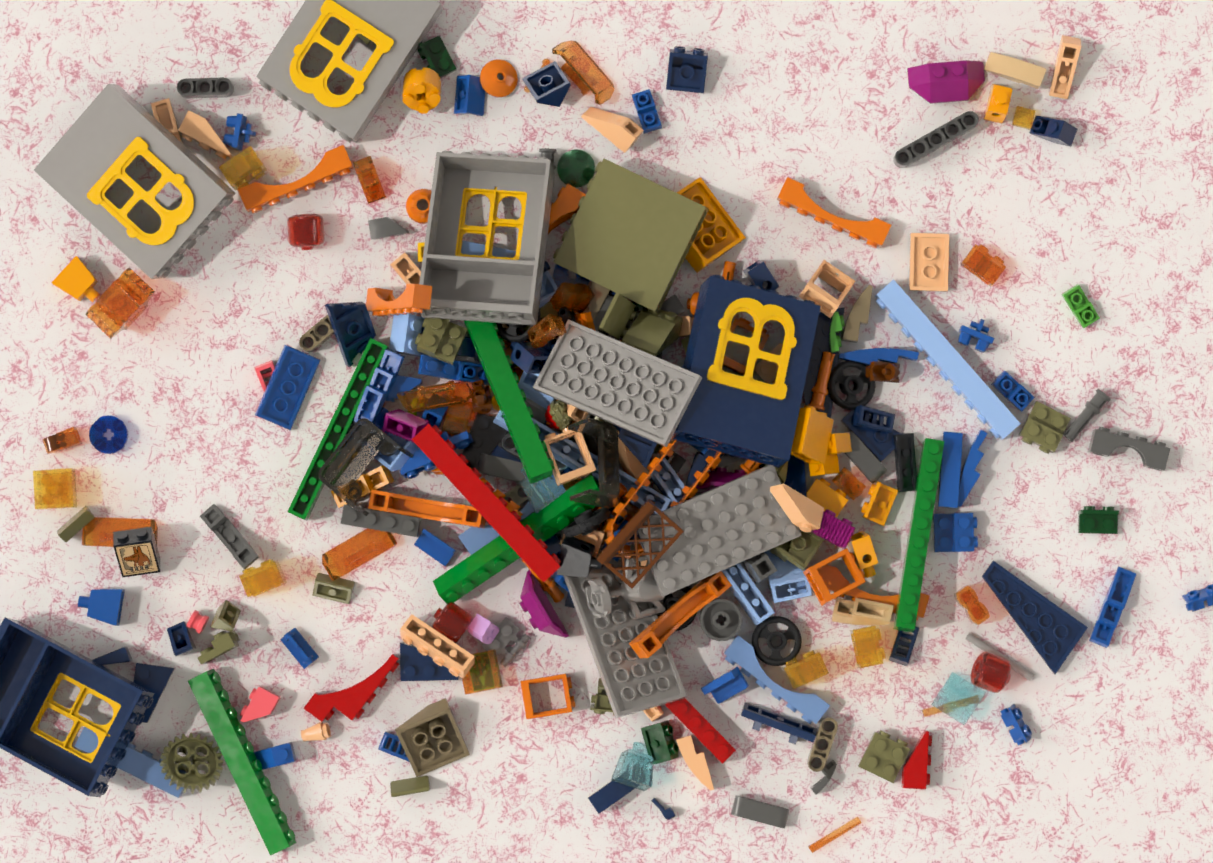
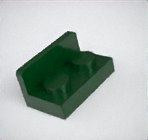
M440 35L425 43H419L420 49H418V53L421 59H426L429 64L426 68L437 72L440 78L457 70Z
M1084 506V510H1078V533L1118 534L1119 511L1114 510V507H1103V510H1095V506Z
M668 720L641 728L651 765L679 757V748L674 741L673 728Z

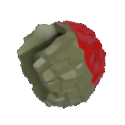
M554 400L547 406L545 418L550 423V427L563 430L574 421L568 416L566 403Z

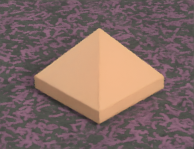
M661 706L643 710L652 722L664 713Z

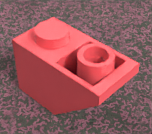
M261 686L257 689L254 688L249 696L251 702L248 706L245 705L240 713V716H242L240 721L247 722L272 714L280 696Z

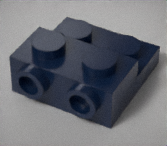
M675 46L674 49H670L666 90L704 94L708 53H704L705 50L701 48L685 51V47Z

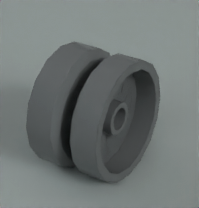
M715 599L702 609L699 617L700 627L703 633L710 639L727 641L735 637L740 631L742 614L732 601ZM719 616L724 618L722 624L717 622Z

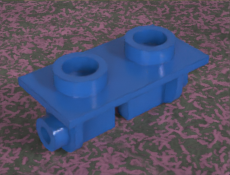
M1213 584L1201 590H1192L1182 596L1187 603L1185 604L1187 611L1194 612L1205 608L1203 601H1207L1208 606L1213 605Z
M296 628L287 632L280 639L304 669L319 658Z
M1012 704L1008 709L1005 708L1000 711L1002 714L1000 716L1006 727L1014 726L1013 729L1009 730L1014 743H1017L1018 746L1025 742L1027 743L1032 738V732L1029 726L1025 725L1021 710L1018 707L1016 708L1015 704Z

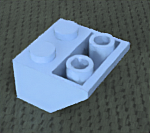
M410 314L394 315L389 349L405 355L419 357L426 355L418 352L417 344H415L418 334H423L425 327H422L425 318Z

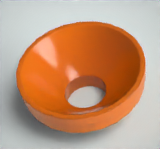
M419 189L408 197L406 210L413 221L420 224L428 222L431 190ZM422 199L428 202V208L423 211L417 208L418 201Z

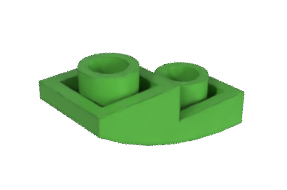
M1077 284L1061 294L1083 328L1100 319L1080 285Z
M834 312L830 324L829 346L831 354L839 352V347H842L840 336H836V333L842 332V327H845L843 315L839 316V312Z

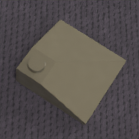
M446 698L426 706L395 729L416 777L470 755Z

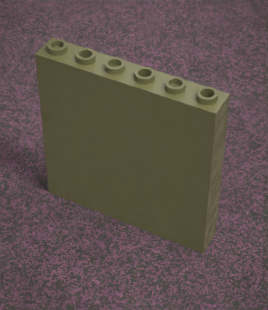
M604 158L596 166L595 172L597 173L594 179L589 181L586 195L582 196L578 206L580 208L577 214H573L570 220L571 226L568 231L564 232L561 239L563 243L560 248L556 249L553 255V262L659 313L709 209Z

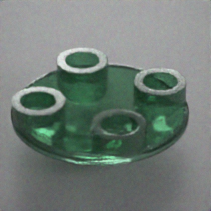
M578 149L570 150L559 159L557 173L564 184L582 187L588 184L594 177L595 163L587 152Z

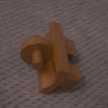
M872 361L870 366H866V377L870 378V381L899 383L900 364Z
M483 380L472 382L473 389L470 391L474 413H489L493 409L489 385L485 386Z

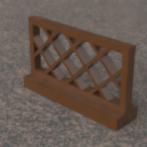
M648 499L602 550L596 560L604 564L633 589L684 530L661 511L652 500ZM654 511L661 516L662 524H650V516ZM672 526L678 532L674 537H665L664 527ZM650 527H662V538H651ZM639 528H648L649 538L637 539V530ZM649 541V552L638 553L637 542ZM651 541H663V549L652 552ZM627 542H635L636 553H624V545ZM650 555V563L647 566H639L638 556ZM624 556H636V566L625 567ZM613 557H622L623 567H614L609 562ZM637 569V578L631 582L626 578L625 570Z

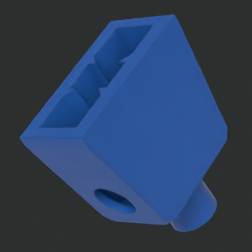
M91 590L90 597L79 596L78 607L88 608L87 617L119 626L125 590Z

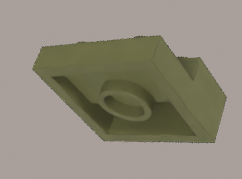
M425 318L422 327H425L423 334L419 333L415 341L417 351L453 365L468 329L450 322V319Z
M1036 401L1019 436L1023 437V442L1029 445L1034 443L1040 446L1039 450L1047 454L1049 452L1053 453L1061 441L1071 418Z
M800 530L801 536L770 549V552L784 562L788 560L804 571L824 539L811 532Z
M235 630L230 632L222 631L214 635L215 639L211 641L213 647H208L200 652L201 656L198 657L200 664H206L238 647L240 639Z
M880 730L879 733H873L858 767L894 783L910 748L907 747L908 743L897 739L895 742L889 739L890 734Z

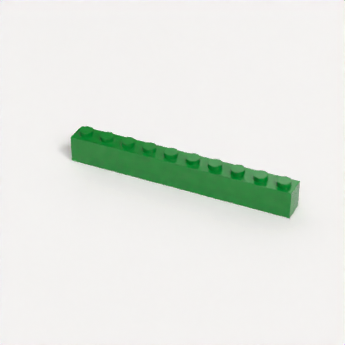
M464 321L530 484L552 477L553 469H555L554 463L546 455L548 451L544 440L541 441L539 438V434H541L537 423L534 424L532 421L533 412L531 407H527L525 404L526 395L524 390H520L518 387L519 378L517 373L511 370L512 361L510 356L504 353L505 344L503 339L497 336L498 327L496 323Z
M370 338L287 512L303 520H308L354 424L353 419L365 388L370 384L376 367H379L385 349H389L387 345Z
M925 438L922 445L894 630L913 632L915 630L944 448V441Z
M590 474L520 521V523L524 527L528 525L535 532L532 536L537 541L541 539L544 542L574 522V517L593 509L605 501L607 497L601 485ZM498 536L436 578L433 583L438 595L450 606L518 560L520 556L501 536Z
M211 669L188 680L191 690L270 856L297 843L293 830L288 826L287 817L279 807V800L270 788V781L262 771V764L254 754V747L245 735V728L237 718V711L232 707L227 691L223 689L219 674L214 669Z

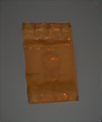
M129 267L107 288L85 315L112 339L120 331L127 330L148 307V302L155 291Z

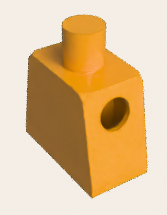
M995 84L991 85L984 120L1003 123L1008 112L1012 88Z
M77 256L51 282L79 301L86 296L93 303L100 296V293L93 288L98 282L97 279Z
M864 531L853 534L848 543L849 550L855 557L858 569H863L865 578L876 575L873 565L878 564V560L870 535Z

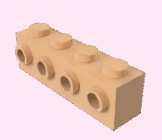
M412 614L400 629L401 639L406 644H412L417 647V650L422 655L432 657L437 665L445 666L455 677L460 676L464 679L475 664L474 655Z

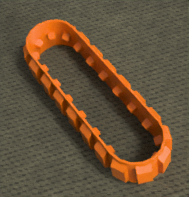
M671 439L672 442L667 447L663 446L658 453L661 457H654L647 466L649 472H643L635 481L636 489L631 487L624 495L623 499L626 502L624 504L618 503L611 512L614 517L612 519L608 518L604 527V532L607 533V539L605 540L607 545L614 538L613 531L618 529V525L615 524L617 517H625L627 514L624 510L630 500L636 502L639 499L636 495L637 491L642 485L645 487L649 486L651 482L647 478L654 470L660 472L663 467L659 463L665 455L669 457L673 455L674 451L671 447L677 440ZM717 451L714 457L708 456L705 459L708 465L703 472H695L694 477L696 481L691 487L685 486L682 489L685 495L679 503L673 501L670 506L673 507L684 502L685 499L693 498L698 491L695 486L697 484L701 486L710 476L707 471H713L721 461L719 455H724L725 453ZM641 543L638 544V553L644 552ZM624 545V553H636V551L630 550V546ZM624 556L626 559L631 558V556Z

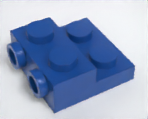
M973 513L933 514L934 552H973L974 548L978 547V538L974 536V528H977V517H973Z

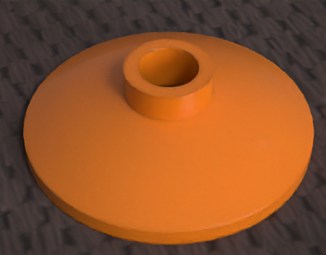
M496 59L489 61L481 70V86L491 96L505 97L512 93L517 85L516 70L505 60ZM497 75H503V80H499Z

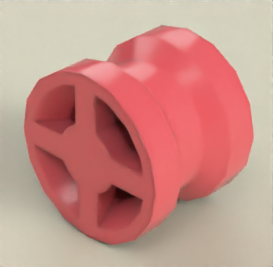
M195 610L186 627L194 628L197 633L201 634L209 617L206 615L202 616L199 611Z

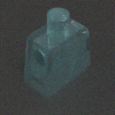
M524 467L521 469L525 478L520 481V485L536 513L566 492L561 485L557 486L553 477L530 484Z
M634 742L632 749H627L621 753L611 781L642 791L652 787L653 757L643 753L645 744Z

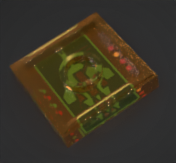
M495 649L473 653L475 664L464 679L462 678L465 695L503 687Z

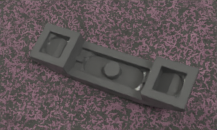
M215 504L200 515L202 520L216 534L244 570L259 558L251 545Z

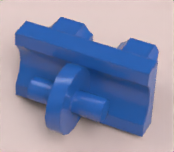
M237 113V116H227L226 126L235 129L234 135H224L223 143L225 145L242 151L243 142L249 143L250 136L256 137V132L251 131L252 124L246 123V116Z
M980 319L979 323L971 321L970 326L976 328V330L962 325L958 331L960 332L958 343L968 346L971 337L978 340L975 350L982 353L993 343L994 338L980 332L988 333L989 331L988 327L983 326L985 321L983 319Z

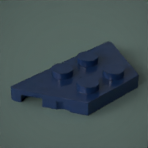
M363 302L326 304L325 308L345 365L351 367L354 364L352 360L358 353L362 354L370 338L374 339L376 336L366 304Z
M620 428L617 436L640 463L647 468L657 443L624 428Z

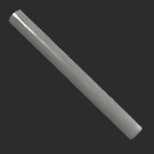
M971 633L967 635L966 640L1029 681L1034 677L1033 673Z

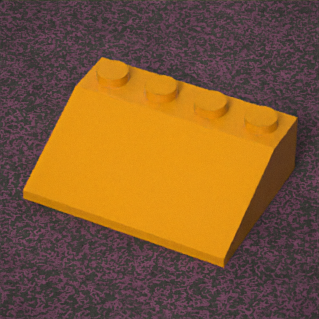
M701 177L677 192L709 209L686 256L687 261L696 273L706 268L746 238Z

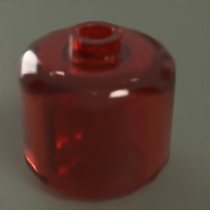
M300 214L288 217V242L291 246L301 247V250H312L313 246L323 244L325 240L324 222L320 214Z
M450 602L446 604L443 610L439 607L433 616L435 621L431 627L454 643H457L471 624L473 616L456 603Z
M988 651L980 653L972 666L970 675L972 684L992 693L1000 692L1010 680V662L1006 658Z

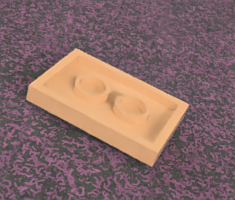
M910 233L909 291L948 292L949 234Z

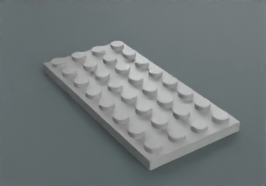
M568 320L533 388L667 447L702 377Z
M773 465L762 467L663 511L684 532L651 568L661 596H666L801 536L799 527L791 522L770 492L771 486L781 484ZM658 513L650 516V524H662L661 516ZM672 526L664 527L665 537H674L678 532ZM650 527L651 538H662V527ZM639 528L637 530L639 539L649 538L648 528ZM649 541L640 542L643 551L649 552ZM651 541L652 552L661 551L663 549V541ZM645 555L648 563H650V555Z
M622 557L618 562L614 559L609 562L614 567H623ZM604 564L602 570L591 568L586 578L564 576L615 718L687 697L667 641L652 656L642 659L638 657L629 645L635 637L658 618L657 614L637 619L634 617L627 599L623 596H618L611 599L610 614L597 618L592 613L596 611L594 605H588L585 589L587 586H590L588 581L600 578L605 583L608 591L620 588L622 580ZM636 602L639 611L654 608L652 602Z

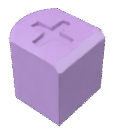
M478 613L468 626L469 634L485 644H491L500 631L496 625Z

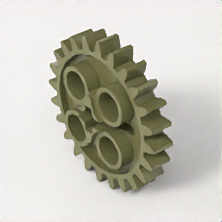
M190 733L189 738L182 734L181 740L175 736L174 742L169 741L168 747H164V753L161 754L162 760L160 762V766L163 767L161 773H167L164 779H171L169 785L177 784L176 790L183 787L184 793L187 789H190L192 794L195 789L201 793L203 787L209 790L210 784L214 786L216 780L220 778L219 773H222L223 768L221 766L224 762L220 760L222 753H217L219 747H212L214 741L207 743V736L202 740L200 739V734L193 738L192 733ZM179 752H182V753H184L186 756H180V755H178V753H179ZM201 752L205 756H199L197 753ZM179 770L186 771V774L179 773ZM198 770H203L206 774H200Z

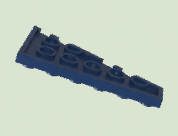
M845 307L838 308L835 312H839V316H844ZM819 312L803 390L805 406L811 403L813 394L811 390L816 385L823 352H830L829 330L832 317L829 318L822 312ZM841 332L836 333V336H840V339H841ZM839 352L833 353L835 356L831 371L838 365ZM828 393L823 406L825 410L816 411L824 412L827 414V417L831 418L833 401Z
M992 561L982 575V578L1055 675L1088 627L995 561Z

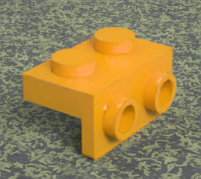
M879 481L875 485L872 484L868 492L871 495L868 502H864L861 509L863 513L862 518L884 526L898 490Z

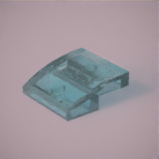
M952 672L931 705L965 725L986 692Z

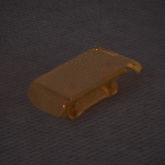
M566 41L552 48L553 54L560 55L566 61L561 70L581 90L583 96L591 91L595 95V103L599 105L611 98L614 92L613 83L578 42Z
M452 380L448 381V383L418 386L416 390L399 392L397 396L403 407L408 411L419 412L466 403L473 397V391L467 382L455 383Z
M95 517L83 527L82 545L113 547V532L151 526L157 544L158 526L155 519Z
M365 529L322 554V564L331 580L334 581L389 550L397 542L390 532Z

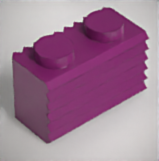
M397 409L386 413L383 430L413 443L412 438L430 422Z
M826 509L825 512L823 511L820 529L812 530L811 533L842 549H846L856 528L852 526L853 522L845 518L840 520L835 517L836 514Z

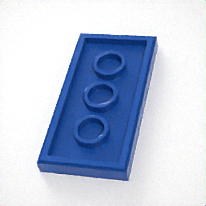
M284 345L255 416L291 430L320 359Z

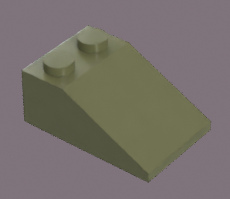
M616 292L598 328V332L619 341L620 337L623 338L629 329L626 327L628 320L633 321L637 313L634 310L636 305Z
M645 307L639 313L621 342L656 357L679 338L683 317L677 316L674 312H667L661 309L659 313H656Z

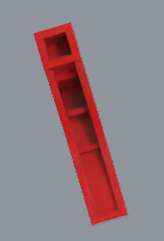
M392 654L376 672L352 687L320 695L317 692L314 693L304 709L321 722H324L325 719L327 721L330 720L335 713L333 711L334 707L350 720L359 719L365 711L363 709L364 705L367 702L370 704L376 697L374 693L378 687L382 689L388 681L386 678L390 671L394 673L400 664L397 661L400 658Z

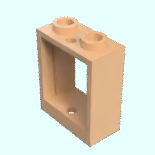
M823 260L799 297L803 300L815 302V305L821 306L820 312L831 318L855 283V280ZM818 277L840 291L841 295L836 299L814 284L815 280Z
M573 426L563 429V433L559 435L551 433L545 436L544 442L548 450L546 455L554 463L553 475L557 486L596 471L580 427L574 429ZM574 436L585 466L561 475L549 445Z

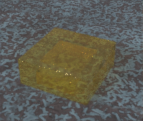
M1017 106L1012 125L1030 130L1035 110Z

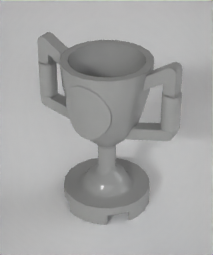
M645 555L638 558L639 562L647 560ZM636 556L626 559V567H633V564L636 563ZM651 569L633 589L622 581L620 588L608 591L605 583L600 578L589 580L590 586H587L585 589L588 605H594L596 611L592 613L597 618L610 614L611 599L618 596H623L627 599L632 613L637 619L665 611V607L659 602L665 596H661ZM625 570L626 578L633 582L637 578V570L634 572L632 570ZM636 602H652L656 607L639 611Z

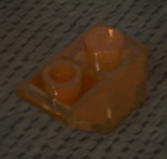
M371 156L354 161L353 164L368 204L386 198Z

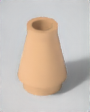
M320 722L305 730H301L302 740H327V738L331 737L329 724L327 722Z

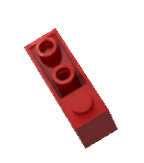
M924 730L902 768V788L926 789V786L930 785V774L927 773V766H931V754H928V746H932V735H929V731Z

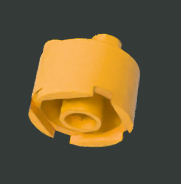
M424 67L423 70H416V68L409 70L403 78V103L421 114L428 113L429 110L435 108L441 100V81L438 73Z

